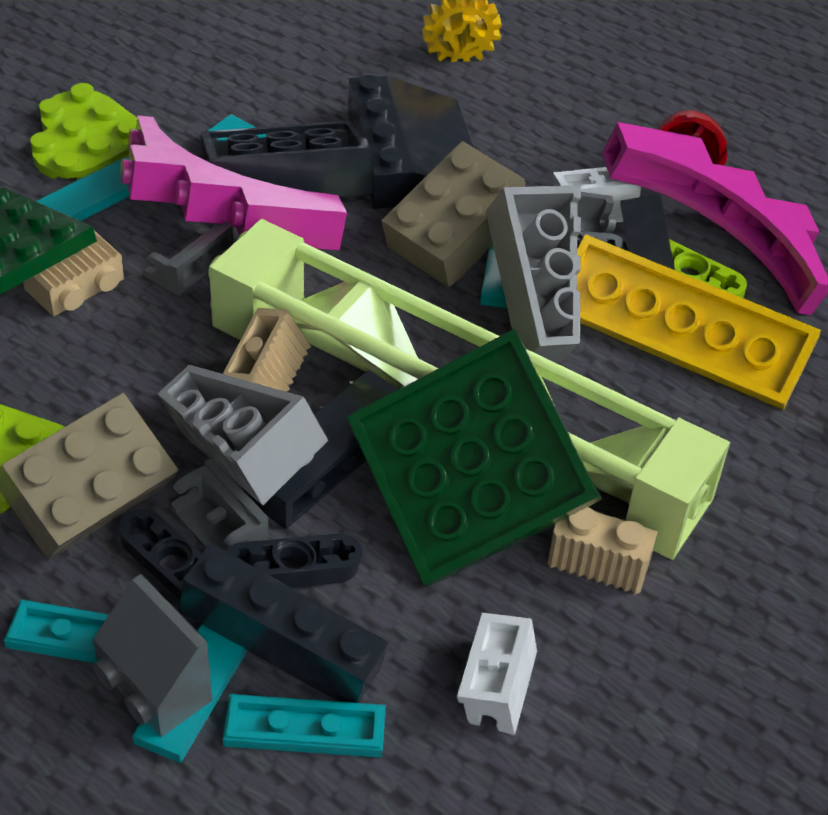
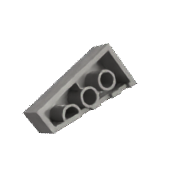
M581 185L503 187L486 210L511 326L512 329L517 331L526 349L555 363H560L580 344V292L577 291V274L581 271V256L577 255V236L581 233V217H577V206L581 199Z
M188 365L157 393L181 433L208 458H213L234 481L262 505L301 467L307 465L313 459L314 454L328 441L305 398L289 392Z

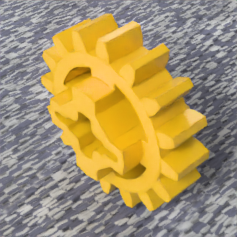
M441 0L440 6L430 4V15L423 16L424 28H422L424 42H427L430 53H437L439 61L444 60L447 56L450 57L451 62H457L458 59L468 62L470 57L473 56L481 61L483 60L482 51L493 52V41L501 39L499 31L502 28L500 16L497 13L495 3L488 4V0Z

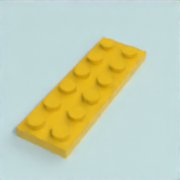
M585 234L577 249V255L581 256V271L577 274V291L580 292V324L784 410L820 337V329Z

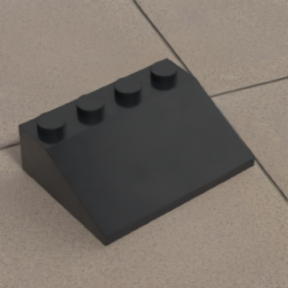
M365 75L363 77L349 78V118L372 147L373 194H370L374 209L396 207L462 141L473 147L457 99L388 75Z
M352 120L201 131L204 160L242 176L303 191L338 195L342 201H358L363 198V195L373 194L372 147ZM266 134V137H259V138H258V136H257V135ZM227 137V140H217V138Z

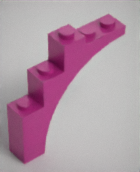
M137 115L136 129H130L128 134L129 159H122L120 169L121 184L127 185L130 199L175 203L181 206L185 221L218 224L229 222L232 227H236L239 236L244 231L252 228L262 218L304 238V243L316 249L340 250L347 211L338 195L274 185L218 167L191 154L173 142L159 128L153 117Z
M617 122L601 152L611 179L639 185L666 195L698 211L723 227L743 243L770 270L787 293L797 313L813 314L828 294V275L813 246L819 230L807 205L766 198L754 171L713 164L702 138Z

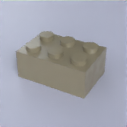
M462 141L382 220L387 247L449 288L493 245L486 215L488 207L503 187H526L525 179Z
M123 392L2 464L0 467V493L40 550L50 560L167 486L179 470Z

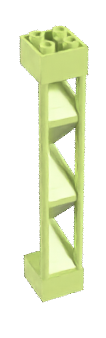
M262 218L248 231H244L227 251L215 257L209 266L210 308L212 309L213 327L241 340L257 308L287 310L311 345L365 372L370 370L399 389L438 368L418 359L394 306L479 347L499 337L484 328L304 243V238ZM304 262L344 282L304 298ZM526 349L545 388L546 385L542 377L643 425L590 443L571 433L569 435L595 487L629 504L625 521H634L642 526L658 530L653 551L673 560L714 499L730 442L681 418H678L676 421Z

